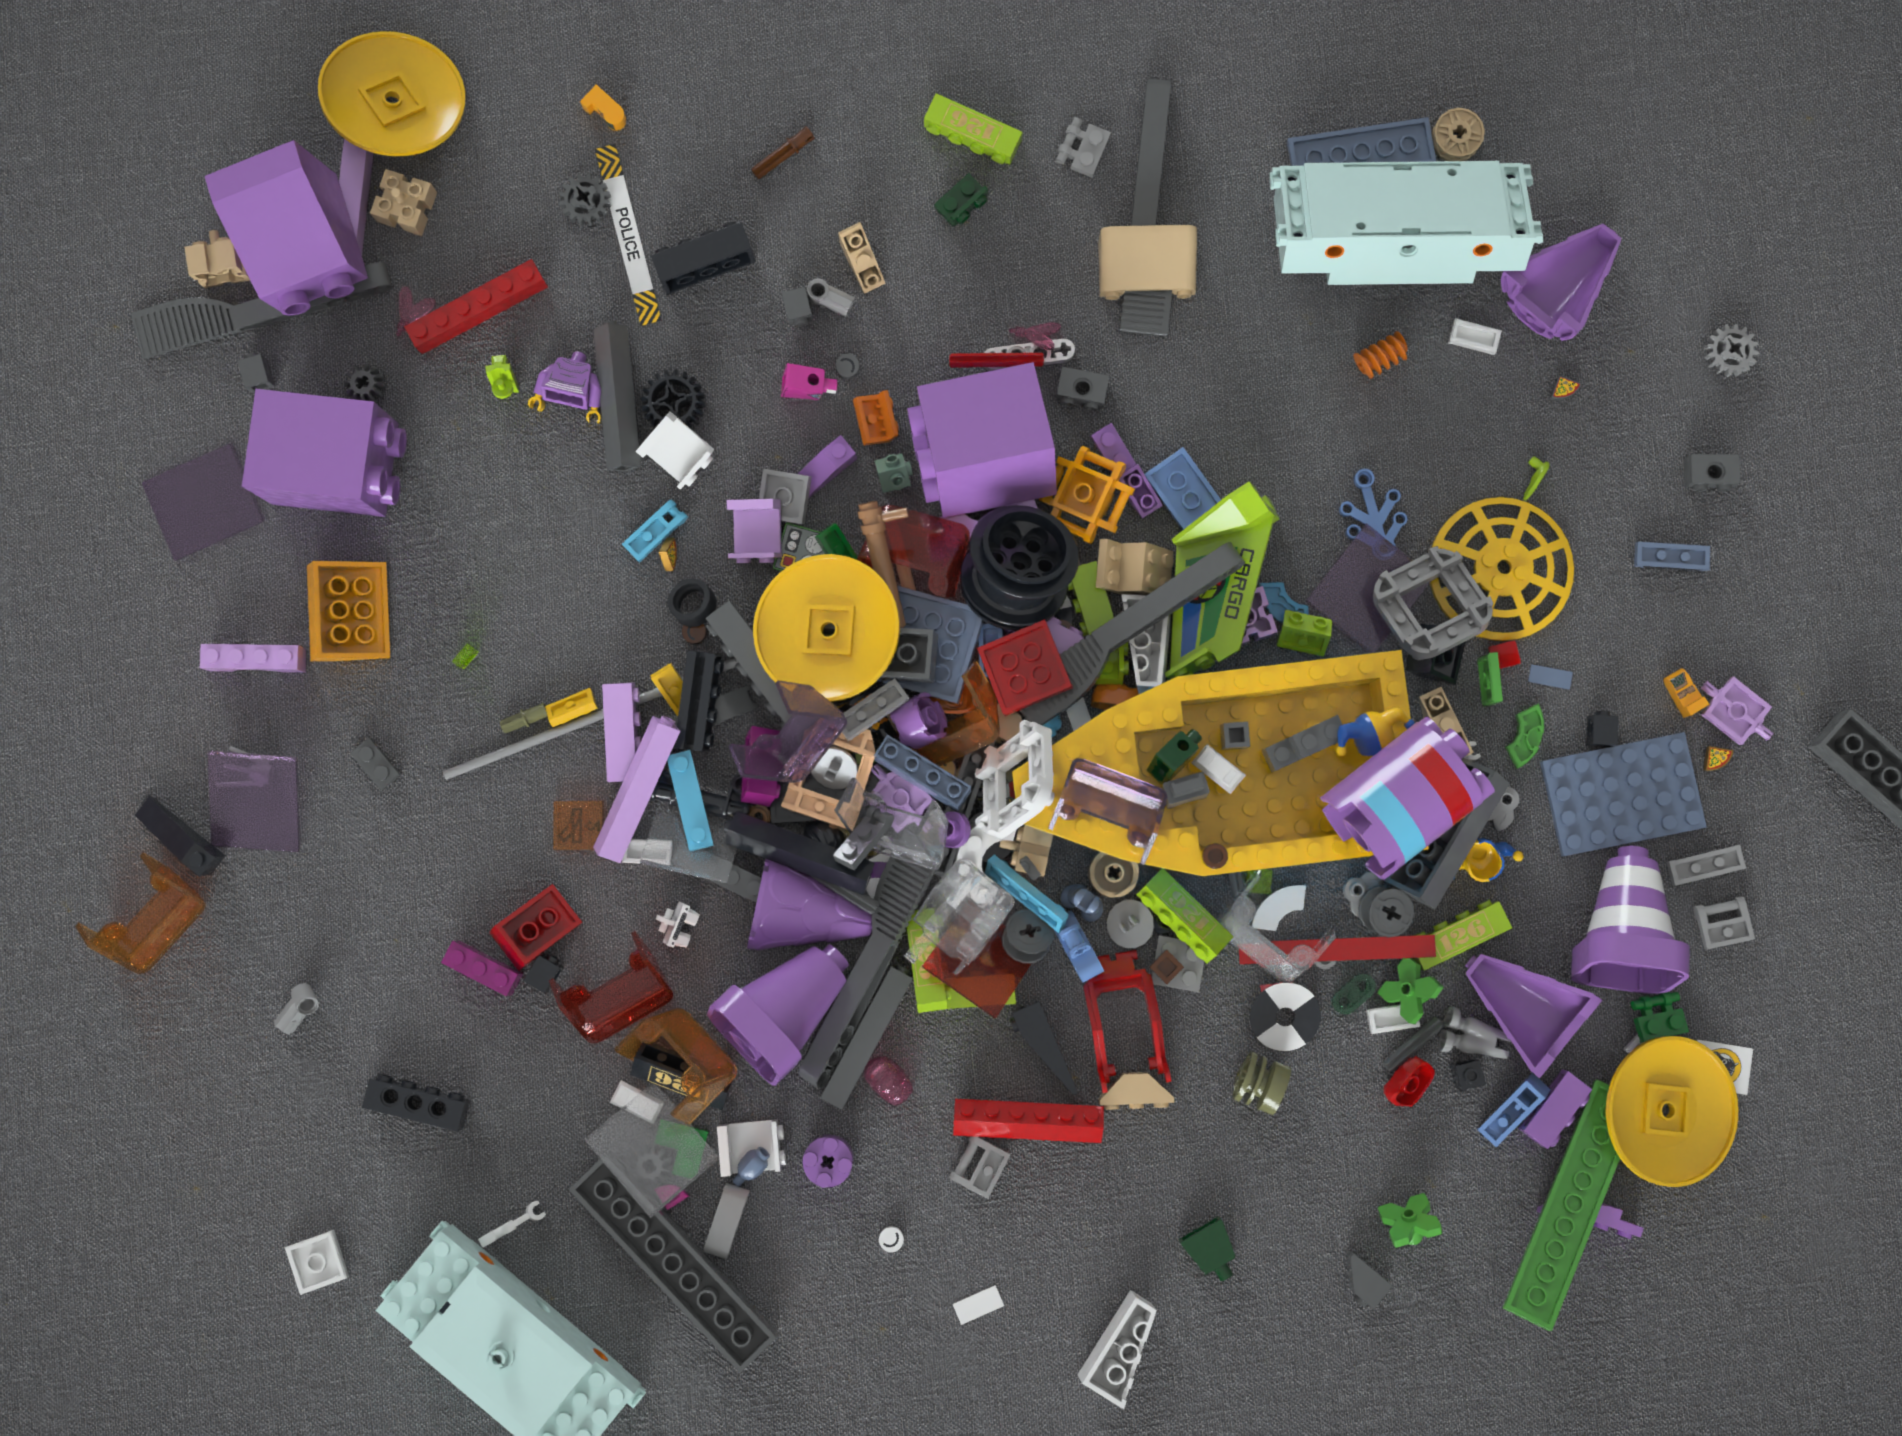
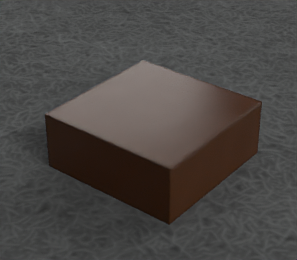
M1165 950L1149 968L1165 984H1168L1184 966L1168 950Z

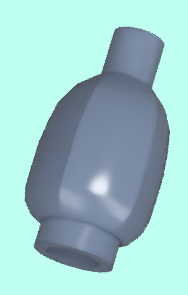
M763 1147L748 1151L738 1164V1174L732 1180L733 1183L740 1187L745 1180L750 1181L757 1178L768 1166L767 1159L770 1157L768 1151Z

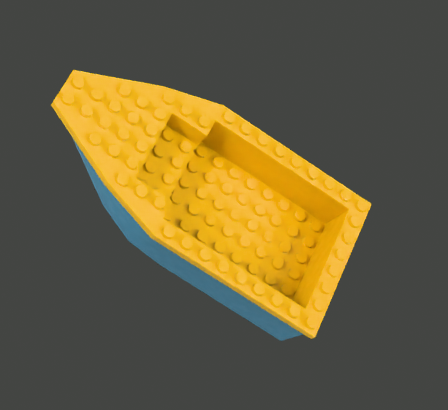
M1402 650L1177 676L1105 710L1052 745L1054 773L1052 792L1054 793V801L1050 806H1045L1039 814L1024 824L1125 861L1198 876L1373 856L1372 851L1368 852L1363 849L1353 837L1343 842L1322 811L1328 803L1320 799L1321 796L1372 756L1359 754L1354 739L1349 738L1345 745L1347 753L1344 756H1339L1336 753V748L1338 747V743L1271 773L1261 750L1336 715L1339 716L1342 724L1355 722L1356 718L1365 712L1375 711L1381 713L1391 708H1400L1411 719ZM1400 721L1395 722L1392 726L1395 738L1407 730L1404 727V723ZM1248 722L1250 747L1247 749L1222 750L1220 725L1223 723ZM1191 729H1194L1202 737V740L1197 744L1199 749L1191 761L1172 780L1202 772L1191 762L1206 744L1246 775L1234 791L1229 794L1204 774L1210 790L1207 798L1167 809L1161 792L1163 785L1147 771V768L1155 754L1179 731L1187 734ZM1029 761L1012 771L1015 799L1022 795L1021 786L1029 781ZM1213 843L1221 844L1228 852L1226 864L1218 869L1207 867L1202 860L1204 848Z

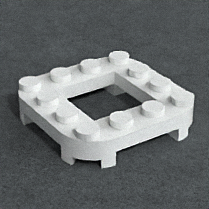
M1023 720L1020 722V732L998 749L988 746L984 750L987 757L983 762L982 768H976L975 777L983 780V814L975 820L976 826L982 828L986 834L1003 839L1039 814L1045 806H1050L1053 803L1054 773L1052 730L1050 728ZM1028 756L1029 781L1021 786L1022 795L1006 805V772Z

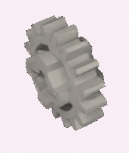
M1726 324L1721 329H1716L1713 335L1707 338L1710 344H1707L1704 350L1709 351V354L1704 358L1707 360L1711 359L1712 362L1709 368L1716 366V374L1725 371V377H1729L1732 373L1737 377L1742 372L1746 373L1749 371L1750 366L1757 362L1752 357L1759 355V351L1754 350V347L1759 343L1752 342L1751 339L1754 337V334L1747 335L1746 327L1738 330V324H1734L1730 329L1728 324ZM1730 348L1734 350L1733 353L1729 351Z

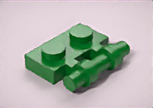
M1678 992L1659 993V995L1653 997L1645 995L1639 997L1638 1000L1631 1001V1008L1634 1011L1640 1010L1642 1017L1634 1018L1640 1043L1657 1037L1675 1036L1689 1032L1683 1009L1673 1010L1672 1007L1673 1002L1680 1001ZM1660 1005L1662 1012L1653 1014L1652 1007Z

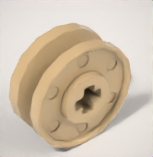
M1454 108L1440 116L1432 129L1434 150L1438 157L1445 161H1467L1474 156L1484 140L1485 133L1483 122L1478 115L1469 109ZM1456 132V133H1458V136H1462V137H1461L1460 139H1458V138H1457V135H1453V134Z

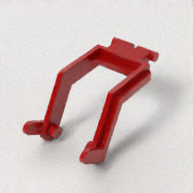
M1136 950L1115 953L1116 960L1110 961L1109 954L1097 956L1104 972L1097 975V977L1087 980L1083 988L1092 1029L1097 1071L1102 1093H1108L1106 1083H1110L1109 1077L1116 1076L1114 1063L1107 1065L1097 998L1103 992L1133 987L1144 992L1150 1019L1154 1057L1148 1058L1149 1069H1157L1158 1075L1164 1073L1166 1083L1171 1082V1074L1165 1055L1161 1017L1151 974L1147 973L1146 969L1135 970L1133 960L1138 959Z

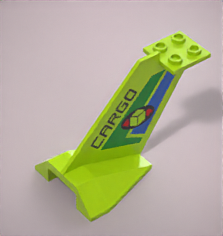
M1247 482L1228 494L1171 539L1177 545L1175 576L1228 542L1233 544L1245 561V564L1235 573L1173 612L1170 670L1164 673L1169 679L1177 676L1193 675L1200 669L1206 670L1215 664L1216 659L1220 663L1241 649L1273 523L1279 520L1272 501L1266 495L1261 497L1251 482Z

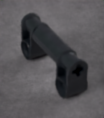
M667 761L650 800L670 802V805L678 807L671 774L666 772L669 768ZM743 773L737 774L732 779L727 797L700 790L706 814L722 818H734L736 811L746 815L749 814L751 803L741 802L742 791L737 789L739 785H742Z

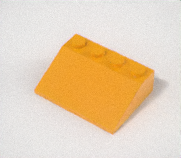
M312 561L307 565L310 661L390 658L386 562Z

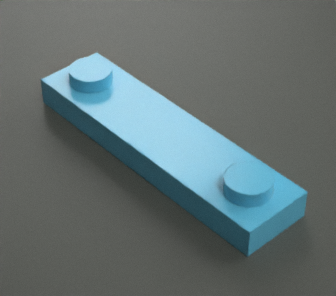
M687 750L669 755L667 760L689 851L714 846L691 751Z
M995 854L988 859L985 870L987 876L1059 933L1065 928L1069 914L1061 905L1055 904L1014 871L1006 861L999 859Z

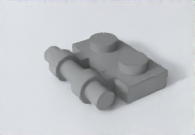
M1074 117L1071 125H1068L1065 131L1067 135L1063 144H1060L1057 150L1059 154L1056 162L1064 165L1067 158L1072 159V170L1093 178L1111 132L1090 123L1086 132L1082 131L1080 126L1083 121ZM1075 139L1082 141L1078 151L1071 148Z

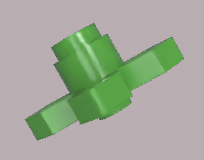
M1403 958L1397 966L1400 981H1386L1379 989L1378 994L1389 1003L1401 1001L1400 1015L1408 1023L1416 1024L1424 1014L1422 1004L1429 998L1435 999L1442 991L1443 985L1434 977L1429 976L1420 979L1421 965L1414 958Z
M1424 1193L1411 1196L1405 1208L1393 1203L1378 1207L1379 1216L1383 1224L1392 1226L1389 1234L1396 1248L1408 1244H1419L1424 1236L1430 1238L1442 1234V1227L1437 1216L1427 1214L1431 1209Z

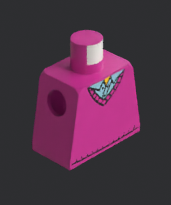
M787 363L782 377L781 397L819 400L823 392L836 394L837 379L824 378V369Z

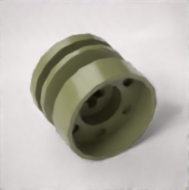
M1250 1051L1236 1074L1232 1099L1239 1102L1244 1096V1104L1249 1105L1256 1096V1109L1274 1115L1286 1092L1290 1080L1291 1067L1274 1061L1267 1070V1057L1261 1056L1257 1062L1258 1054Z

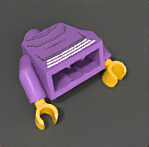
M576 351L572 354L571 359L557 358L554 364L542 370L538 374L534 393L536 394L528 400V406L533 409L534 403L539 401L537 409L539 412L545 409L544 400L585 410L589 406L591 411L586 415L587 421L590 423V416L597 414V423L600 424L602 416L598 412V407H601V387L597 375L592 373L591 365L585 363L586 355Z

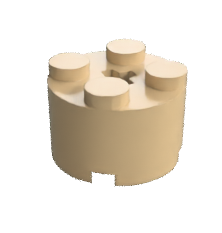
M1103 852L1098 853L1092 859L1088 868V878L1091 886L1097 893L1105 897L1116 898L1124 896L1133 890L1138 881L1139 868L1137 863L1125 861ZM1110 866L1113 869H1119L1116 880L1114 877L1109 878L1107 875L1110 872L1108 869Z

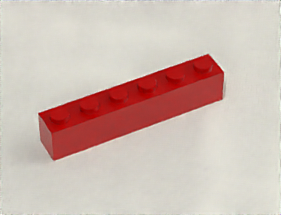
M530 259L404 327L415 348L421 354H424L548 288L538 267Z
M955 1099L954 1136L1102 1142L1104 1106Z

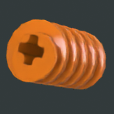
M1396 331L1393 336L1388 335L1385 340H1379L1377 345L1371 344L1368 349H1362L1360 354L1354 353L1353 358L1358 369L1372 379L1374 377L1373 370L1380 375L1382 373V365L1387 370L1390 369L1389 361H1392L1394 365H1398L1399 356L1403 361H1406L1408 347L1402 334Z

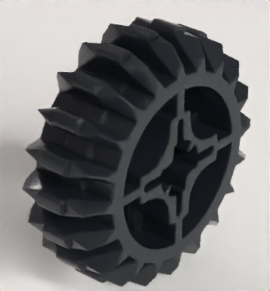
M674 369L672 376H670L668 370H665V377L663 378L657 373L655 375L656 382L648 380L651 389L643 388V392L648 395L641 397V401L646 403L641 409L643 412H648L644 416L647 421L652 420L651 426L653 428L657 427L663 420V417L658 415L655 410L661 409L662 411L672 412L692 429L689 423L692 421L694 424H698L699 421L695 416L704 415L703 411L698 408L706 407V403L701 401V399L706 397L705 393L699 392L702 389L701 384H695L696 379L694 376L687 379L688 374L685 371L680 377L677 369ZM673 385L683 386L691 394L677 393ZM663 388H666L665 395L655 402L658 393ZM671 392L677 400L675 401V410L670 404L672 399ZM689 402H692L689 411L681 417L682 408L689 405Z

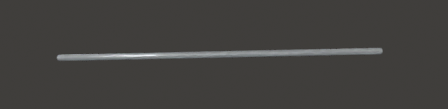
M735 657L724 661L723 672L736 667L735 665L738 661ZM658 688L640 694V701L636 702V706L663 695ZM603 709L444 770V777L448 780L604 719Z

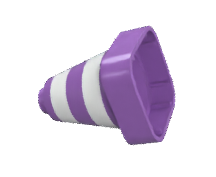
M1639 846L1620 847L1618 849V857L1607 861L1586 938L1572 949L1571 980L1587 986L1644 994L1669 992L1689 978L1690 946L1674 938L1658 862L1648 858V850Z

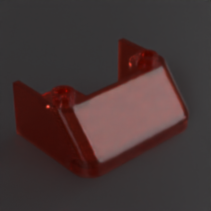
M636 931L631 933L637 947L628 958L631 969L591 992L582 985H575L563 991L553 978L549 980L559 1009L589 1043H599L666 1005L673 998V991L653 954Z

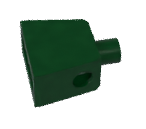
M1191 729L1187 734L1179 731L1155 754L1147 771L1162 785L1165 782L1171 781L1199 749L1197 744L1202 740L1201 735L1194 729Z
M1219 1216L1178 1239L1205 1275L1215 1271L1220 1281H1224L1233 1275L1227 1262L1233 1260L1235 1254L1224 1223Z

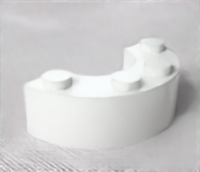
M975 820L970 824L971 833L968 841L957 850L955 867L960 884L970 899L979 906L992 911L999 887L994 880L988 878L982 871V857L986 850L994 843L1002 840L1013 841L1016 830L1003 839H999L986 834L982 828L977 827Z

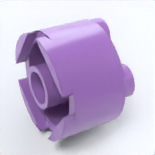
M923 692L910 698L909 701L890 713L891 720L896 725L900 734L899 740L907 747L920 749L946 735V732L943 733L944 728L947 727L945 713L938 701L933 703L929 699L931 697L929 693Z
M821 1135L815 1138L809 1144L803 1156V1169L806 1176L811 1182L822 1188L841 1184L849 1176L853 1167L854 1157L852 1148L845 1139L836 1135ZM824 1155L828 1158L831 1156L834 1158L833 1166L823 1164Z

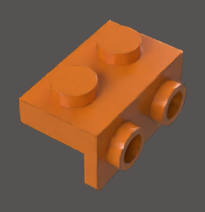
M883 390L876 395L859 396L853 399L863 446L889 443L898 436L899 426L894 418L893 401L889 397L888 390Z

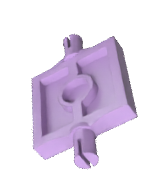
M1734 676L1730 677L1720 689L1715 688L1709 681H1706L1700 688L1712 697L1710 705L1707 706L1701 715L1738 745H1743L1747 738L1755 732L1766 741L1771 738L1773 732L1762 725L1772 706Z
M878 763L875 764L871 771L879 779V782L875 789L867 795L870 801L880 808L881 812H888L894 815L892 826L898 833L914 822L917 823L924 833L928 831L932 825L922 815L936 799L893 772L886 774Z

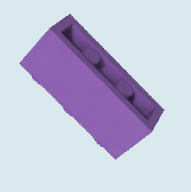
M1566 1070L1559 1072L1549 1086L1551 1091L1547 1097L1518 1127L1519 1130L1546 1149L1558 1143L1561 1138L1560 1132L1564 1127L1572 1124L1576 1117L1574 1113L1579 1107L1585 1106L1590 1099L1589 1093L1592 1089Z

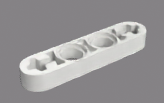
M1057 339L987 349L984 353H1012L1013 351L1033 353L1035 349L1043 348L1047 351L1044 365L1069 362L1074 356L1075 346L1068 339ZM1062 345H1065L1066 349L1071 350L1068 351L1067 356H1063L1062 352L1054 353L1055 358H1051L1050 346H1054L1053 351L1060 350ZM984 367V368H985L986 370H988V371H993V370H998V369H1003V368H1008V367Z

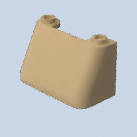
M1110 226L1100 230L1098 240L1100 297H1105L1107 300H1116L1125 291L1172 290V293L1181 299L1190 298L1191 295H1195L1197 267L1196 226Z

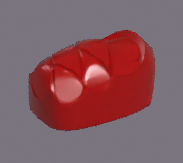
M1417 1056L1409 1058L1384 1085L1383 1093L1387 1100L1396 1106L1412 1107L1429 1087L1434 1078L1435 1070L1430 1064Z

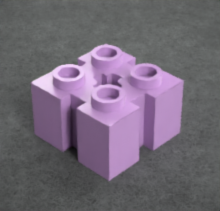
M1263 586L1256 588L1249 614L1250 620L1247 622L1242 645H1246L1250 641L1249 637L1254 636L1256 642L1278 633L1272 614L1266 615L1264 611L1269 603Z

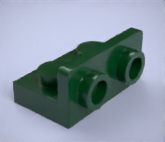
M968 173L934 204V208L954 228L958 223L961 225L967 221L971 215L970 212L974 208L979 209L987 202L988 188L986 186L982 187Z

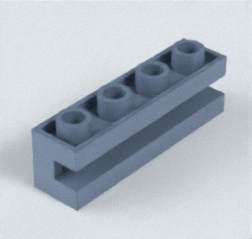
M888 734L874 754V759L877 763L925 791L956 812H959L971 793L970 785Z

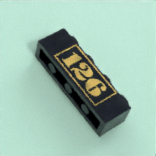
M644 1039L634 1057L630 1074L719 1110H723L735 1075Z

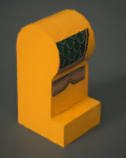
M597 84L580 101L587 113L591 114L595 110L602 116L610 129L617 131L626 125V116L621 106Z
M1683 668L1664 678V684L1683 718L1691 716L1710 705L1705 696H1701L1691 677Z

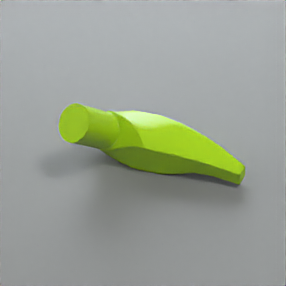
M1535 456L1530 459L1528 464L1537 471L1531 477V482L1525 491L1523 501H1526L1536 490L1549 469V462L1543 463Z

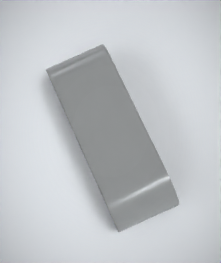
M726 1183L703 1252L727 1260L750 1190Z

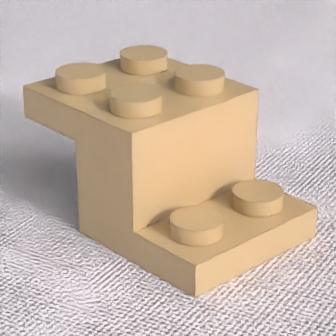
M1100 539L1096 588L1120 595H1148L1171 580L1174 563L1173 551L1146 542L1119 543L1110 539Z

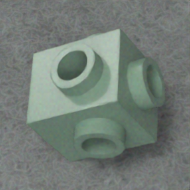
M902 453L874 460L883 493L911 486L909 476L913 475L910 461L905 462Z

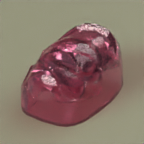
M875 1057L865 1066V1080L873 1091L889 1104L894 1106L900 1105L912 1093L913 1084L903 1069L889 1057Z

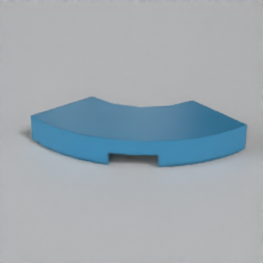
M1283 582L1258 584V587L1263 586L1269 603L1266 607L1267 611L1281 624H1283L1285 610L1309 615L1308 606L1293 601L1286 593Z

